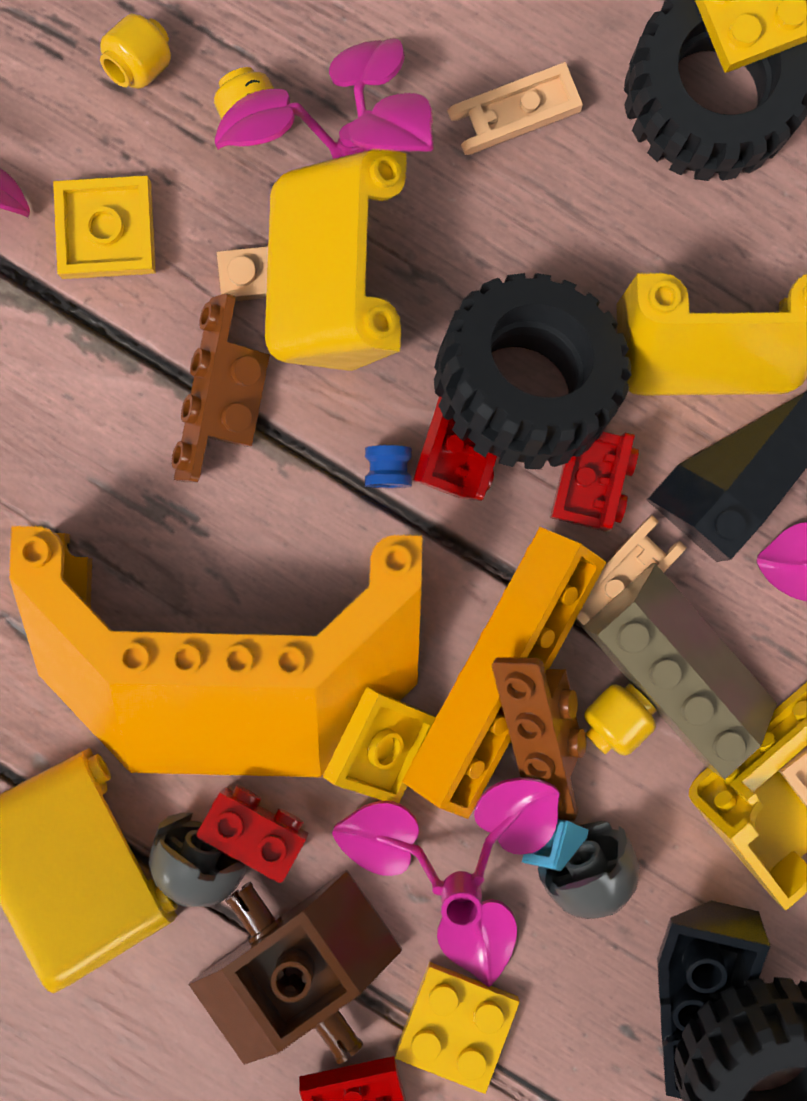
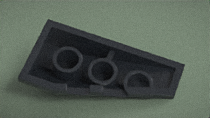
M807 391L678 464L646 500L714 561L731 560L766 521L807 468Z
M711 900L670 917L657 957L666 1096L682 1099L675 1080L674 1069L676 1062L674 1056L679 1041L684 1040L682 1033L690 1019L697 1020L699 1018L698 1010L708 1000L714 1003L722 998L721 991L734 986L735 990L748 986L747 981L760 977L770 949V943L759 911Z

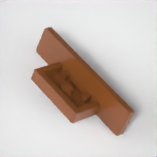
M228 293L212 297L204 305L201 312L199 325L200 329L203 330L200 348L195 351L191 360L190 373L194 376L191 394L187 395L181 409V420L185 423L182 439L177 442L172 454V468L175 469L174 480L199 481L208 438L243 447H251L253 443L270 354L227 342L236 296Z
M496 657L492 664V670L520 777L539 779L554 785L559 790L558 819L574 821L578 814V808L570 777L578 758H583L585 755L586 733L578 725L576 716L578 708L577 694L575 690L570 689L566 669H547L545 672L543 661L539 658Z

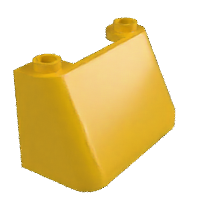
M370 149L293 169L284 173L272 186L269 214L265 341L270 354L277 360L291 364L353 371L400 352L401 323L396 309L388 301L365 296L368 199L387 201L398 195L403 189L406 179L407 153L394 150Z
M637 273L617 302V334L623 333L629 348L624 357H629L631 361V376L627 383L629 386L628 391L632 394H785L797 389L807 379V274L794 282L789 290L788 298H783L779 302V311L774 313H689L687 288L680 279L664 273Z
M807 682L774 710L761 747L732 774L723 779L709 768H706L695 778L689 788V798L701 815L785 911L807 892V863L801 858L807 853V808L779 772L786 763L807 746Z
M90 748L0 794V905L42 985L53 994L77 982L174 922L178 916L175 912L178 904L168 898L155 885L153 878L147 880L103 797V794L107 792L106 782L111 779L109 768L104 759L99 754L94 755Z

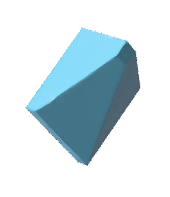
M558 819L555 832L549 842L534 853L524 854L522 862L561 871L587 839L589 830L570 821Z

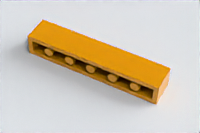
M539 527L510 583L505 588L491 618L481 632L480 638L465 666L459 673L440 712L435 717L434 723L416 756H414L402 780L404 784L438 808L469 819L511 741L492 670L495 658H539L543 661L545 672L547 669H550L607 562L581 543Z

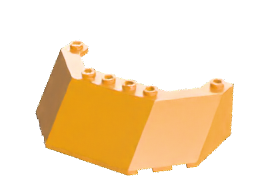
M11 526L9 578L38 675L130 773L321 777L325 773L366 687L400 701L418 684L422 536L391 535L380 540L373 548L370 557V586L317 636L112 631L91 609L92 558L76 557L70 553L67 544H70V534L55 533L50 529L37 526Z

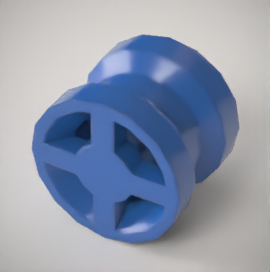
M397 445L365 447V458L370 462V472L365 476V487L384 489L412 487V476L407 472V463L412 459L411 447Z

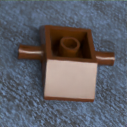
M347 869L281 917L279 915L275 917L272 915L254 889L251 881L241 887L242 890H236L225 902L227 905H230L250 936L245 943L194 978L188 985L244 1065L280 1053L314 1028L335 1056L336 1062L338 1064L346 1062L348 1060L346 1053L349 1052L351 1057H353L362 1048L363 1042L357 1037L339 1010L362 994L401 953L402 947ZM286 967L300 969L303 972L301 979L295 973L287 976L285 974Z

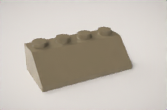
M652 563L582 627L633 686L656 708L657 713L704 766L717 775L726 779L761 747L777 703L655 563Z

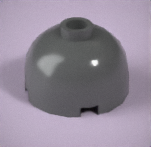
M193 813L170 815L159 823L151 848L149 866L155 885L168 898L184 907H209L221 903L238 887L248 866L198 839L197 832L202 823L190 821Z
M605 821L583 824L581 827L589 830L587 839L564 868L558 871L538 867L539 878L549 896L565 912L583 919L602 918L620 911L637 890L640 866L633 845L623 828L619 826V830L612 829L609 822Z

